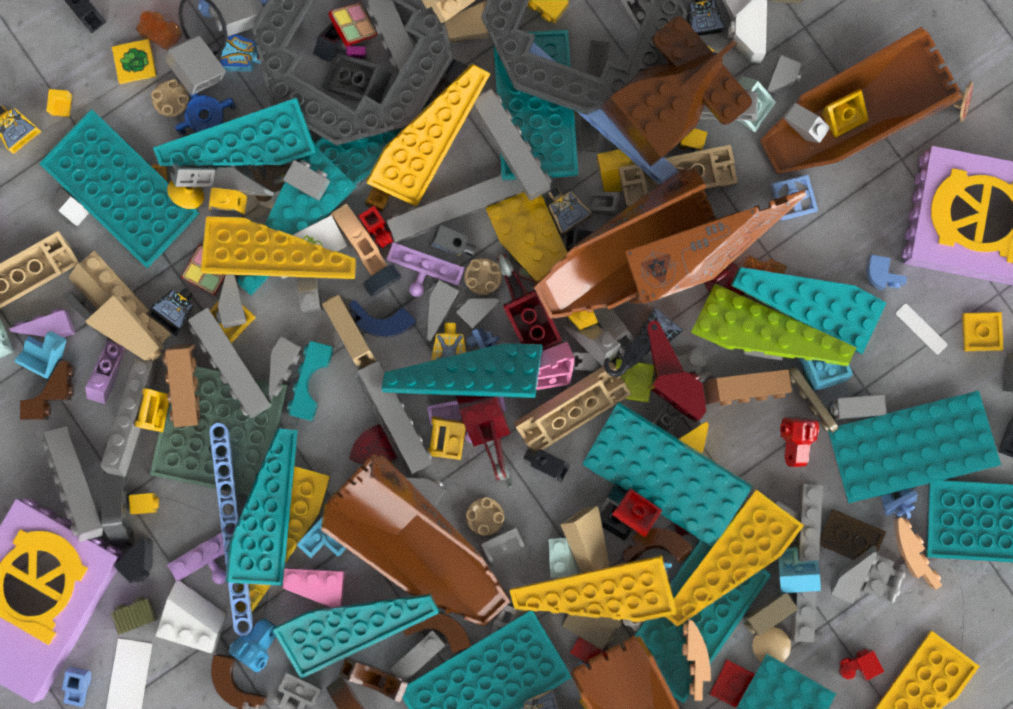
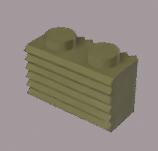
M144 596L132 600L133 604L127 607L125 603L114 607L115 611L110 614L118 635L158 620L150 598L144 599Z

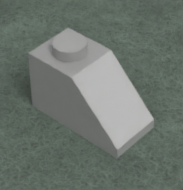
M781 55L766 91L771 95L792 86L796 80L799 81L803 72L800 69L802 63Z
M793 103L783 117L806 141L820 143L830 129L818 115L797 103Z
M497 298L469 299L467 302L463 300L457 306L458 311L456 314L474 330L496 308L499 300Z

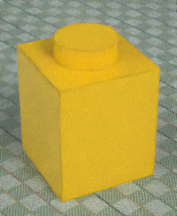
M156 493L129 495L130 514L157 513V508L160 507L159 497H156Z

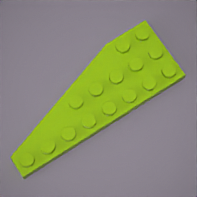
M717 284L714 285L691 333L726 349H744L745 352L758 351L764 352L766 355L787 358L799 357L805 358L808 361L820 360L825 361V363L843 366L849 365L857 348Z

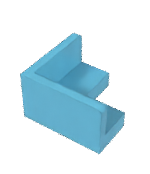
M52 331L46 334L44 343L29 336L25 340L23 351L15 358V363L48 379L62 359L67 339Z
M798 357L807 382L814 392L844 383L853 375L849 365L829 364L820 360L808 361L805 358Z
M323 517L297 544L310 558L324 544L338 557L347 549L321 530Z
M797 547L787 548L781 557L778 558L781 593L820 591L819 561H798Z

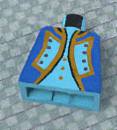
M237 34L228 36L226 47L222 51L220 64L226 71L252 72L255 63L261 64L255 41Z

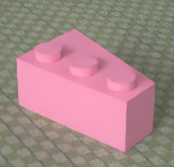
M568 342L542 351L536 390L570 385L575 357Z
M286 568L284 569L283 589L329 607L343 606L345 571Z

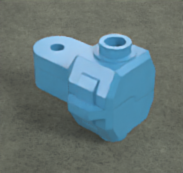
M266 618L259 620L248 636H239L237 640L232 642L229 653L254 672H259L266 666L269 659L267 649L276 638L273 632V628L276 625Z

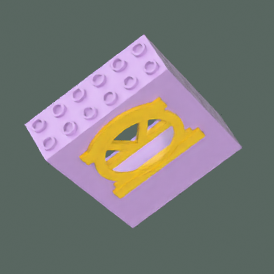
M931 146L923 155H920L918 166L921 167L920 173H917L915 178L917 190L913 192L912 203H914V206L908 216V221H911L910 228H907L905 233L907 245L902 250L903 264L1013 285V228L1006 237L999 241L982 243L992 186L1006 193L1013 202V161ZM983 184L980 203L965 191L966 187ZM955 196L961 197L978 213L952 221L951 205ZM977 222L973 241L964 237L957 230L960 227Z
M32 498L15 500L0 525V684L26 700L35 703L46 696L118 570L114 565L125 555L121 554L122 550L120 548L107 546L105 544L106 541L100 537L79 542L77 536L74 537L72 534L71 520L55 516L56 512L47 507H39L40 503ZM37 551H46L54 555L61 565L37 579ZM26 552L29 553L28 574L12 565L16 558ZM6 572L58 601L57 604L46 613L38 616H25L13 610L7 603L3 591ZM64 573L65 587L63 593L46 585L47 582Z

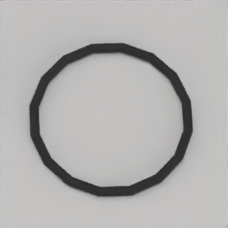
M182 0L178 12L179 21L186 39H189L190 36L184 26L182 15L183 6L187 0ZM205 0L216 11L223 27L224 38L222 46L217 51L212 52L214 55H217L226 47L228 38L227 27L222 13L214 2Z

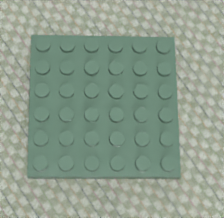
M196 367L193 375L198 379V390L195 392V395L199 396L201 422L194 426L174 427V422L170 421L172 404L169 403L164 430L159 432L150 475L216 489L210 428L215 423H221L228 427L230 433L237 493L249 496L275 431L280 427L288 385L281 384L282 389L279 395H274L272 400H269V381L254 378L271 404V407L251 418L249 415L245 416L239 406L242 404L239 399L234 400L229 390L232 388L229 383L224 384L219 374L221 371ZM223 427L216 428L215 436L222 437L224 435ZM220 446L217 450V454L220 457L227 453L225 446ZM223 465L220 468V474L226 476L229 473V467ZM228 484L222 488L224 491L231 492L232 490Z

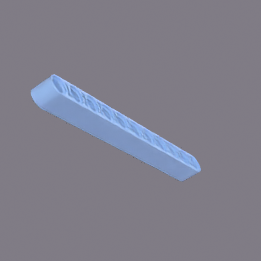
M533 42L529 53L554 61ZM601 109L588 115L578 112L659 185L675 173H678L677 169L664 157L650 167Z
M215 423L210 428V441L227 567L228 547L232 534L227 532V526L230 523L236 525L240 513L229 429L226 425ZM223 427L224 435L222 437L215 436L216 428ZM220 446H225L227 453L220 457L217 454V450ZM223 465L229 467V473L226 476H222L219 472ZM226 484L230 485L232 489L229 495L222 493V488ZM229 503L234 507V511L230 515L224 511L225 506ZM228 583L234 630L239 635H246L253 629L249 585L243 584V591L236 592L234 589L235 583ZM243 601L246 604L244 612L237 610V602ZM240 621L248 623L249 628L247 631L239 629Z

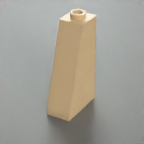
M488 0L461 11L445 21L450 43L490 37L481 19Z
M113 295L85 321L88 325L143 360H156L162 354L160 351L165 348L120 296Z
M337 295L328 298L322 305L359 370L377 362L341 297Z
M598 506L583 508L561 524L580 573L610 567Z

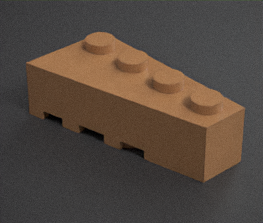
M195 343L171 345L165 350L166 353H163L164 365H167L168 372L165 373L166 383L170 386L168 402L172 404L170 421L174 422V427L194 426L201 422L199 396L195 395V392L198 390V379L193 375L197 367L196 359L192 357V350H196Z
M789 369L721 377L703 383L706 405L720 403V406L730 405L732 401L747 403L753 398H756V401L768 400V396H774V399L785 398V394L792 392Z

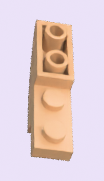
M347 203L331 213L334 221L350 246L353 247L370 276L387 266L377 246Z
M895 518L896 541L908 570L914 578L922 576L931 589L937 590L942 586L939 581L941 577L935 570L932 571L929 568L928 559L923 554H919L925 549L922 545L924 543L922 538L912 532L910 529L912 525L906 518Z
M688 619L687 624H683V635L686 636V643H683L682 653L686 655L687 660H693V664H690V675L693 676V683L689 685V695H693L695 701H702L703 681H711L710 662L707 648L693 620Z

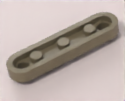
M795 366L789 368L791 384L797 386L799 389L797 392L802 400H807L811 413L819 417L823 430L825 432L830 430L831 433L838 429L836 422L800 371Z

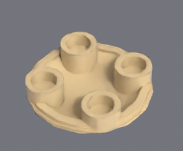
M175 79L160 83L151 93L155 110L166 117H175L182 114L189 103L187 89Z
M488 258L474 259L465 270L464 280L467 287L473 293L488 295L499 288L502 281V272L499 265Z
M488 497L479 498L468 507L466 521L469 528L475 534L490 536L498 532L502 527L504 511L495 500Z
M772 627L760 636L754 635L752 643L753 653L761 663L766 654L780 662H784L790 654V639L783 630Z

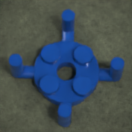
M199 93L191 96L192 100L187 105L185 120L175 126V130L183 136L186 134L185 129L188 127L195 132H199L222 124L224 122L223 109L229 107L231 110H234L236 103L232 98L218 102L213 97L199 96ZM208 110V118L200 119V112Z

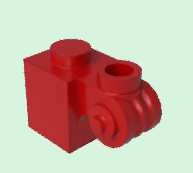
M375 205L358 215L370 235L374 234L376 245L378 244L379 247L384 248L385 245L393 242L392 233L385 230L384 226H386V223Z
M867 648L856 652L857 656L852 659L846 657L839 661V674L848 680L855 677V670H859L863 679L867 681L885 672L874 650H867Z

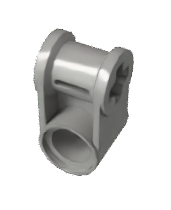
M589 352L573 353L576 360L580 361L576 367L573 365V371L593 373L603 367Z

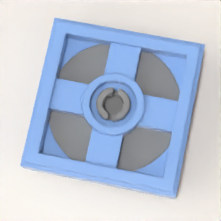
M809 175L771 184L774 199L805 190L806 196L788 211L780 221L818 212Z

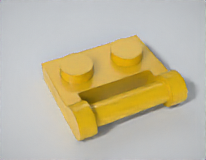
M143 388L138 421H135L134 426L163 432L169 407L168 394Z
M433 416L431 420L433 426L430 447L427 448L430 455L461 460L466 429L464 422ZM440 426L446 427L443 449L437 448Z

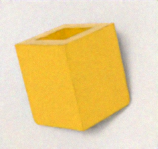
M49 89L46 111L51 116L70 117L72 94L67 90Z
M694 128L680 142L679 148L686 150L687 147L703 150L708 132Z

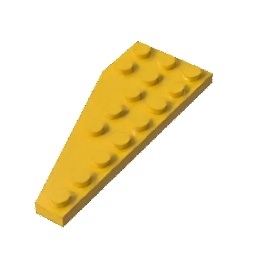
M472 63L383 148L366 180L367 184L417 206L489 78L490 73Z
M525 192L485 208L500 244L535 282L567 254L542 195L529 201ZM587 310L574 312L571 316H567L579 330L598 323L594 312L588 313Z
M206 216L201 272L203 274L355 279L356 259L337 251H331L318 244L309 243L304 239L285 232L276 231L246 218Z
M294 466L285 564L297 548L299 541L306 535L319 516L331 476ZM243 583L238 584L236 592L243 591ZM248 584L252 612L271 585ZM243 601L237 602V610L244 612L246 604Z
M755 490L674 597L676 614L665 617L676 626L681 625L781 557L804 525L758 490Z
M662 556L510 589L514 608L520 610H541L557 614L560 612L576 616L607 617L614 620L626 619L633 622L674 615L677 612Z
M930 630L874 709H942L949 702L958 698L980 666Z

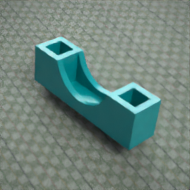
M310 341L309 345H305L303 352L305 360L304 363H300L298 374H300L299 381H295L292 392L295 395L293 400L289 401L287 411H290V416L311 422L314 421L318 403L309 393V380L317 370L329 367L334 351L333 347Z

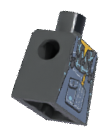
M443 225L436 229L430 244L431 247L457 257L462 255V253L473 256L476 249L475 245L467 242L468 236ZM453 240L458 242V247L453 245Z

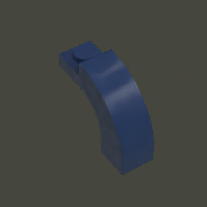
M355 300L349 304L352 308L350 313L356 319L361 318L356 325L367 334L375 337H396L407 332L417 323L404 307L392 317L380 320L369 316Z

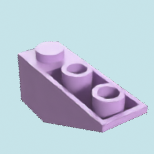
M62 309L53 310L47 316H35L32 318L33 321L27 323L26 321L17 322L14 324L15 327L9 328L13 333L45 338L49 331L63 338L76 334L69 312Z
M107 341L86 384L87 399L103 404L106 403L113 389L126 348L120 344Z

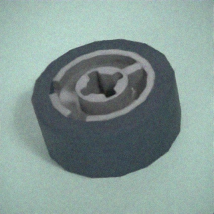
M391 264L369 277L363 285L370 296H375L396 283L401 278V275L395 266Z

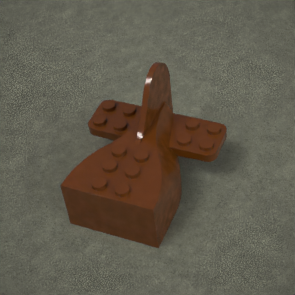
M676 16L669 21L652 39L653 44L669 64L656 65L641 71L600 107L650 167L694 130L700 120L704 105L723 125L731 124L752 105L750 95L722 64V57L738 42L734 39L719 53L712 52L688 22L680 16Z

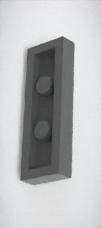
M69 293L65 297L85 320L95 313L92 308L88 309L84 305L86 301L79 294L75 296ZM94 329L104 340H110L109 337Z

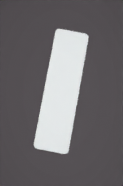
M904 304L896 312V315L937 355L947 347V343L908 304Z

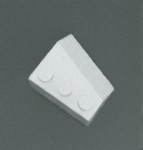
M176 581L167 598L156 637L208 653H214L227 614L204 599L196 591L186 586L182 581Z

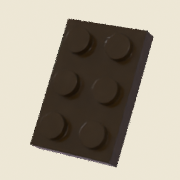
M831 509L820 535V546L855 560L872 546H876L878 552L886 531Z

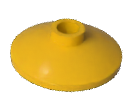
M173 180L167 186L169 198L182 208L195 209L204 201V192L201 187H176Z

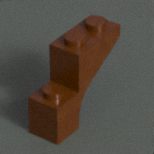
M60 361L57 364L44 390L37 397L20 400L21 420H48V416L51 414V405L48 404V401L71 400V396L74 395V386L71 384V377L74 376V366L71 365V362Z

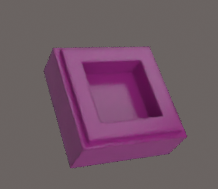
M347 46V56L357 59L367 58L366 47Z

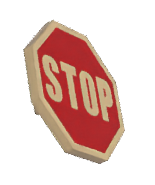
M971 81L966 88V92L962 93L964 97L962 98L963 102H956L954 104V107L961 109L960 122L964 121L973 92V82Z

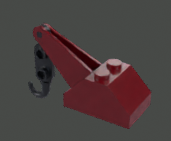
M658 321L648 323L647 331L636 336L624 352L621 366L617 370L610 369V358L605 360L604 368L607 374L612 377H619L628 369L637 365L650 348L656 378L648 388L693 422L700 421L706 413L703 384L699 381L700 378L693 372L689 374L684 371Z

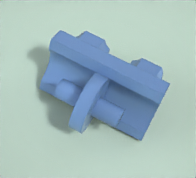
M483 328L473 330V334L466 338L470 347L479 345L480 349L497 345L496 342L500 340L499 336L493 337L491 331L485 333Z
M909 488L897 491L900 496L897 500H894L891 493L881 497L884 506L883 512L886 517L895 513L897 517L904 515L906 519L911 518L910 511L915 509L912 503L917 501L916 497L918 494L915 490L911 491Z

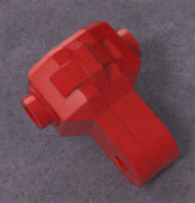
M785 417L780 425V437L786 441L785 463L789 467H805L809 461L810 445L817 440L819 423L808 418Z

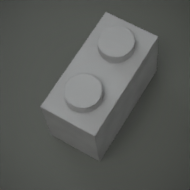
M294 160L283 181L320 201L330 183V180L326 178L327 174L319 169L316 172L309 169L311 165L303 160L300 162Z

